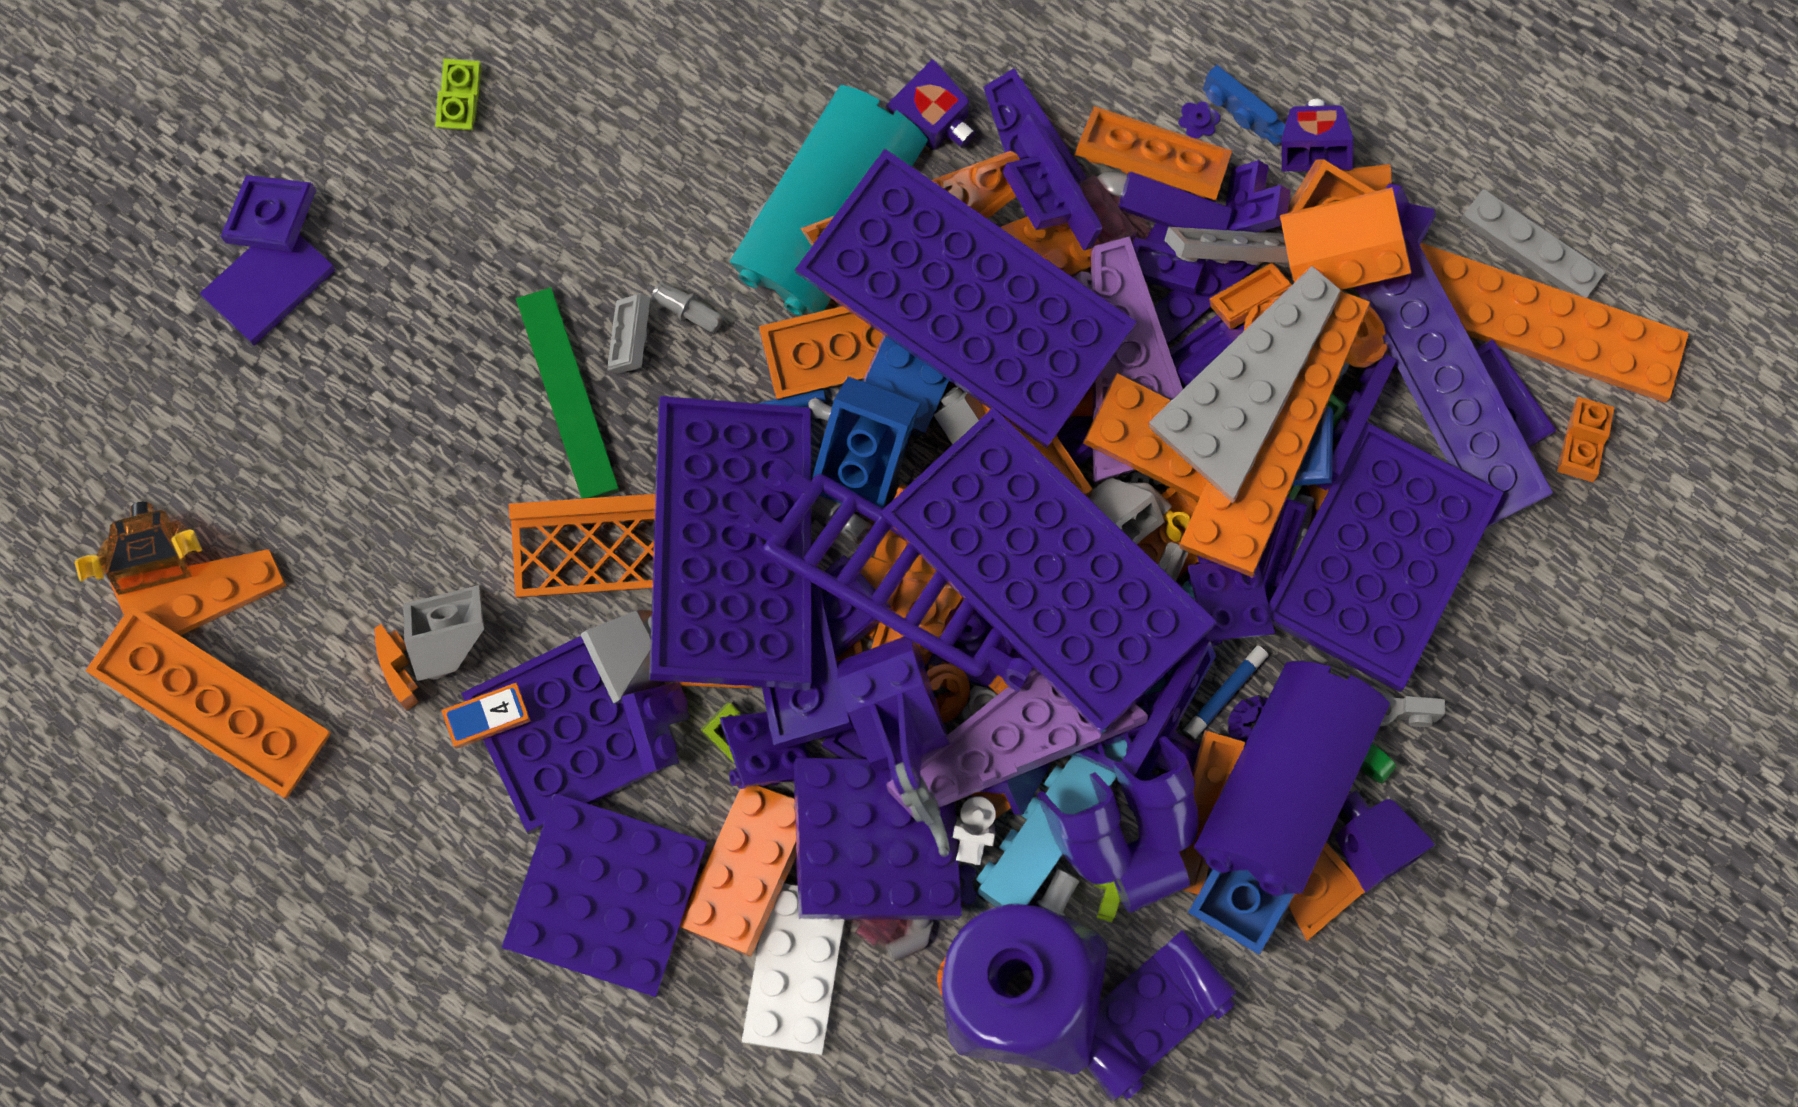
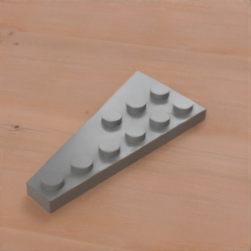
M1313 266L1149 422V428L1233 504L1247 474L1250 473L1255 463L1256 456L1265 439L1268 438L1286 403L1296 378L1306 364L1316 339L1321 334L1340 297V289Z

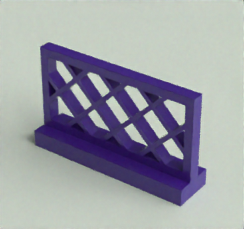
M1203 637L1170 669H1173L1170 676H1168V673L1164 675L1166 683L1161 691L1147 696L1144 694L1135 703L1139 707H1145L1148 717L1147 723L1072 754L1115 773L1113 764L1116 761L1106 757L1103 747L1126 740L1128 751L1121 764L1135 778L1147 781L1163 753L1159 744V738L1165 736L1170 740L1216 657L1211 641ZM1154 703L1150 710L1149 704ZM1136 736L1131 743L1130 737ZM1098 748H1099L1100 754H1098V753H1096V752H1094V751H1092V750H1095V749H1098Z

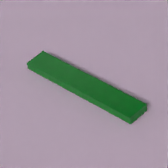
M552 288L515 298L581 499L606 497L619 493Z

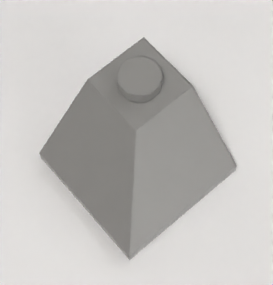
M479 585L403 604L404 642L417 681L428 678L440 679L448 673L456 672L484 630L482 598Z
M636 610L585 630L580 634L613 704L623 703L622 696L665 685L666 681L649 680L652 610Z

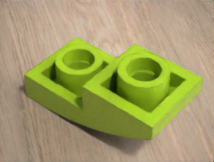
M443 58L441 91H438L435 120V127L437 129L473 131L482 70L480 61Z

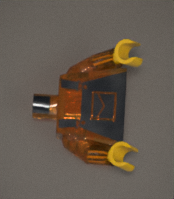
M142 501L131 505L129 518L114 521L110 525L109 537L103 541L96 555L78 558L75 561V567L80 582L89 577L103 579L104 574H106L117 594L122 595L192 577L185 555L192 554L196 550L200 552L202 548L198 536L193 530H190L181 521H171L166 511H154L151 503Z

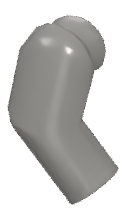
M907 920L904 936L886 944L887 952L893 962L927 946L933 927V920Z

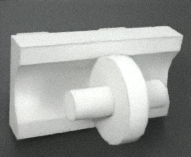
M973 796L963 803L961 817L957 816L953 838L960 839L956 858L958 861L980 865L984 845L993 846L995 808L988 798Z

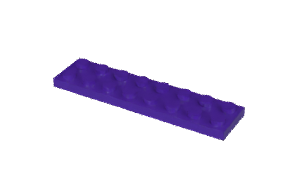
M1410 229L1404 232L1403 235L1411 273L1356 286L1355 288L1361 299L1370 301L1369 306L1378 314L1384 324L1386 332L1382 336L1384 343L1387 342L1388 351L1396 359L1395 364L1448 464L1504 492L1486 526L1488 528L1553 495V492Z

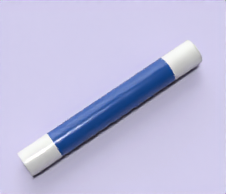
M1256 646L1187 724L1182 730L1186 736L1194 741L1269 655L1262 647Z

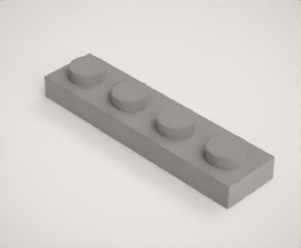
M1485 189L1479 193L1460 220L1563 291L1587 298L1606 272Z
M1168 227L1165 237L1166 243L1176 252V255L1190 262L1201 258L1212 259L1219 263H1229L1230 260H1238L1252 265H1260L1261 262H1274L1281 266L1290 267L1284 234Z

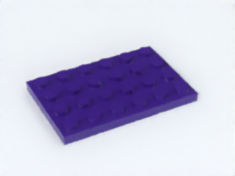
M1366 422L1340 476L1331 485L1268 604L1273 625L1401 692L1405 688L1504 492Z

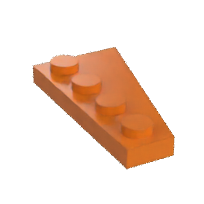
M269 549L110 582L124 615L130 606L133 605L178 635H183L287 586Z

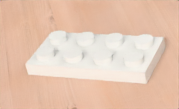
M783 885L759 938L742 1043L822 1056L844 919H799L798 886Z

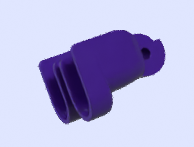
M1165 736L1159 738V744L1169 772L1150 781H1141L1135 778L1120 762L1113 764L1128 807L1134 813L1138 825L1139 838L1129 844L1126 843L1119 825L1121 814L1112 789L1096 772L1089 776L1099 804L1074 815L1061 812L1044 791L1037 793L1050 831L1065 858L1079 875L1093 884H1105L1114 881L1121 903L1129 913H1133L1189 886L1188 874L1179 851L1189 847L1195 841L1199 828L1198 808L1193 793L1195 781L1186 756Z

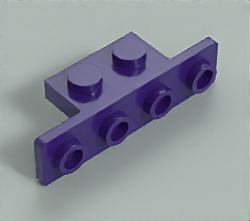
M1036 113L1028 114L1018 133V139L1029 158L1008 162L1003 170V174L1035 230L1068 223L1082 249H1091L1102 230L1100 219L1093 212L1083 195L1081 186L1076 183L1070 173L1064 157L1057 151L1046 127L1042 125Z

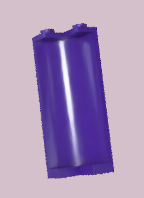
M1305 661L1286 662L1194 846L1206 859L1207 865L1213 870L1221 873L1248 870L1260 882V886L1264 891L1275 896L1303 892L1390 705V702L1383 695L1351 674L1348 680L1330 674L1331 667L1319 663Z

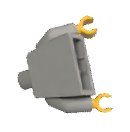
M1110 478L1093 489L1091 495L1087 497L1135 544L1148 536L1165 521L1168 523L1167 536L1171 540L1178 542L1181 540L1182 533L1174 525H1180L1186 530L1190 521L1188 514L1173 512L1170 509L1172 505L1148 483H1125Z

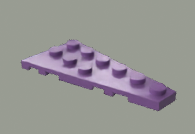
M1130 236L1094 246L1091 250L1092 291L1134 319L1136 325L1093 384V420L1117 373L1170 400H1173L1183 390ZM1093 449V483L1137 471Z
M1032 668L1019 692L1008 686L948 734L949 745L923 754L920 776H923L928 790L933 791L939 807H942L1143 725L1148 721L1147 714L1137 704H1134L1101 735L1061 694ZM892 779L886 784L888 792L914 818L911 808L905 806Z

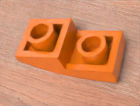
M1577 397L1569 419L1557 472L1592 483L1599 475L1603 447L1610 434L1614 412L1613 406Z
M379 624L375 627V644L379 663L390 689L407 711L419 702L412 693L418 688L416 683L405 669L399 673L397 672L410 663L403 654L407 648L404 640L396 630L388 633L383 625Z

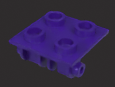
M1218 563L1188 566L1190 574L1188 582L1192 585L1195 601L1217 621L1216 626L1204 636V638L1211 641L1212 646L1222 644V640L1275 634L1259 564L1253 577Z
M767 712L720 718L736 765V769L731 770L729 773V780L732 786L745 789L747 786H767L770 783L777 785L779 782H794L795 759L810 758L805 743L781 750L776 749L773 745Z

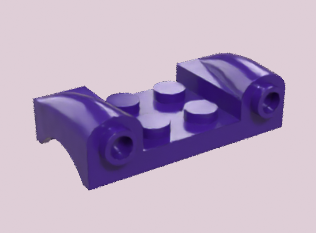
M1183 930L1099 1002L1090 1061L1086 1068L1112 1101L1120 1095L1126 1101L1145 1085L1140 1078L1147 1070L1210 1015H1213L1218 1020L1235 1005L1231 997L1236 991Z

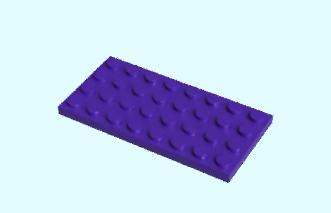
M887 149L882 151L795 268L797 275L990 409H996L1008 422L1046 448L1051 444L1136 325L1134 319Z
M659 396L649 680L809 690L811 685V581L766 556L763 547L767 540L755 533H745L734 527V524L740 516L738 510L746 499L754 502L765 515L779 523L782 522L798 500L785 491H775L765 485L766 480L771 475L769 469L777 458L788 463L795 473L811 481V408ZM811 508L783 545V548L802 559L811 548Z
M994 408L987 412L880 512L882 518L1101 735L1216 626L1217 621Z

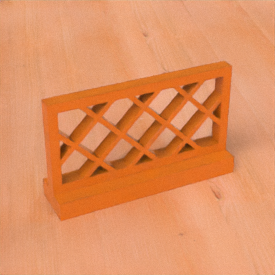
M655 494L508 504L512 529L516 598L652 589L653 580H644L634 570L648 554L653 557L654 540L647 546L632 532L642 521L654 520ZM634 521L628 529L620 523ZM604 523H614L624 531L623 535L610 549L594 536ZM595 524L590 531L582 525ZM575 525L586 536L570 552L556 539V536L565 526ZM544 527H556V529L550 534ZM538 528L548 538L531 554L521 544V529ZM628 536L645 550L630 567L614 554ZM590 539L606 552L592 569L576 557V554ZM551 542H554L568 555L553 572L537 559ZM522 551L529 557L524 564L522 562ZM610 557L627 570L615 583H606L596 574ZM573 559L588 574L578 585L568 586L557 576ZM533 562L550 575L539 588L524 589L523 573ZM631 574L639 580L624 582ZM592 577L600 582V584L587 583ZM554 579L561 585L548 587Z

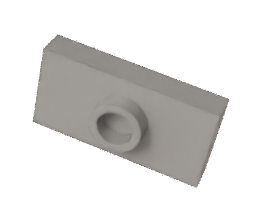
M639 293L616 301L607 366L608 371L620 374L642 367L644 344L647 338L646 328L650 297Z

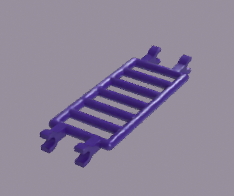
M777 458L769 469L771 475L766 480L765 485L775 491H785L798 500L782 522L779 523L765 515L754 502L746 499L738 510L740 516L736 520L734 527L745 533H755L767 540L763 551L769 558L970 675L980 676L987 668L1002 677L1003 681L1017 692L1021 690L1033 666L1028 661L1012 658L998 650L1004 638L994 628H992L974 658L953 647L976 611L965 599L939 638L919 627L923 618L947 584V581L937 571L905 618L885 607V604L919 555L909 543L871 598L850 587L887 532L890 530L899 536L901 535L882 518L880 512L883 508L823 474H817L812 481H809L795 473L792 467L782 459ZM823 491L842 502V504L802 559L783 548V545ZM857 511L876 523L839 576L835 578L816 566L854 512Z

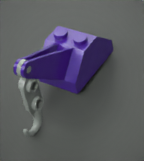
M904 636L838 661V682L847 712L869 764L875 772L890 768L894 785L899 795H901L905 806L911 808L916 822L924 821L928 825L937 843L940 855L946 857L950 849L945 827L940 816L939 805L933 791L928 790L923 776H920L922 755L947 746L950 742L918 644Z

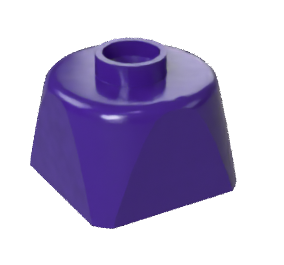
M1021 904L1000 905L974 917L953 939L946 955L942 977L944 1016L949 1041L955 1051L961 1056L1076 1075L1089 1065L1108 953V946L1098 933L1076 921L1053 911ZM1028 970L1034 972L1033 984L1026 993L1020 996L1006 994L1007 984L1015 974Z

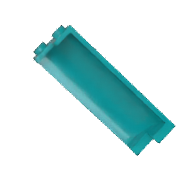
M841 84L729 261L739 272L738 278L744 284L755 289L761 286L775 290L785 301L784 307L797 316L824 311L831 300L829 296L795 273V268L812 247L801 228L835 216L884 149H887L912 167L928 141L921 130L899 111L896 110L892 115L886 109L878 106L880 99L864 91Z

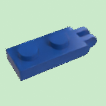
M1216 64L1208 72L1203 91H1205L1210 102L1219 107L1223 106L1233 114L1234 120L1242 128H1250L1259 137L1267 139L1273 145L1282 144L1285 124L1277 118V113Z

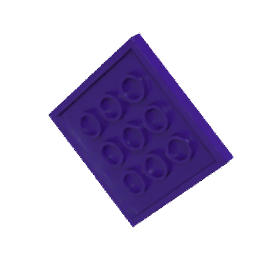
M581 636L461 693L464 700L467 701L513 683H517L531 722L483 739L528 835L542 829L554 793L591 805L662 770L658 769L644 774L624 704H613Z
M796 758L794 761L799 919L958 920L962 913L958 860H956L958 847L957 839L953 838L956 823L955 801L939 807L950 849L948 856L942 857L928 825L924 821L916 822L915 818L888 792L886 784L892 780L889 767L875 772L868 759Z
M554 793L501 948L656 997L707 842Z

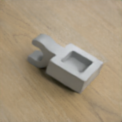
M1381 694L1390 702V705L1387 709L1388 715L1384 716L1380 726L1389 725L1397 718L1409 720V725L1413 727H1430L1433 725V722H1437L1445 715V699L1405 696L1402 699Z

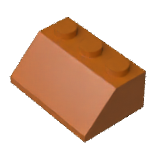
M1393 187L1280 215L1294 283L1297 276H1302L1311 266L1340 290L1411 273Z

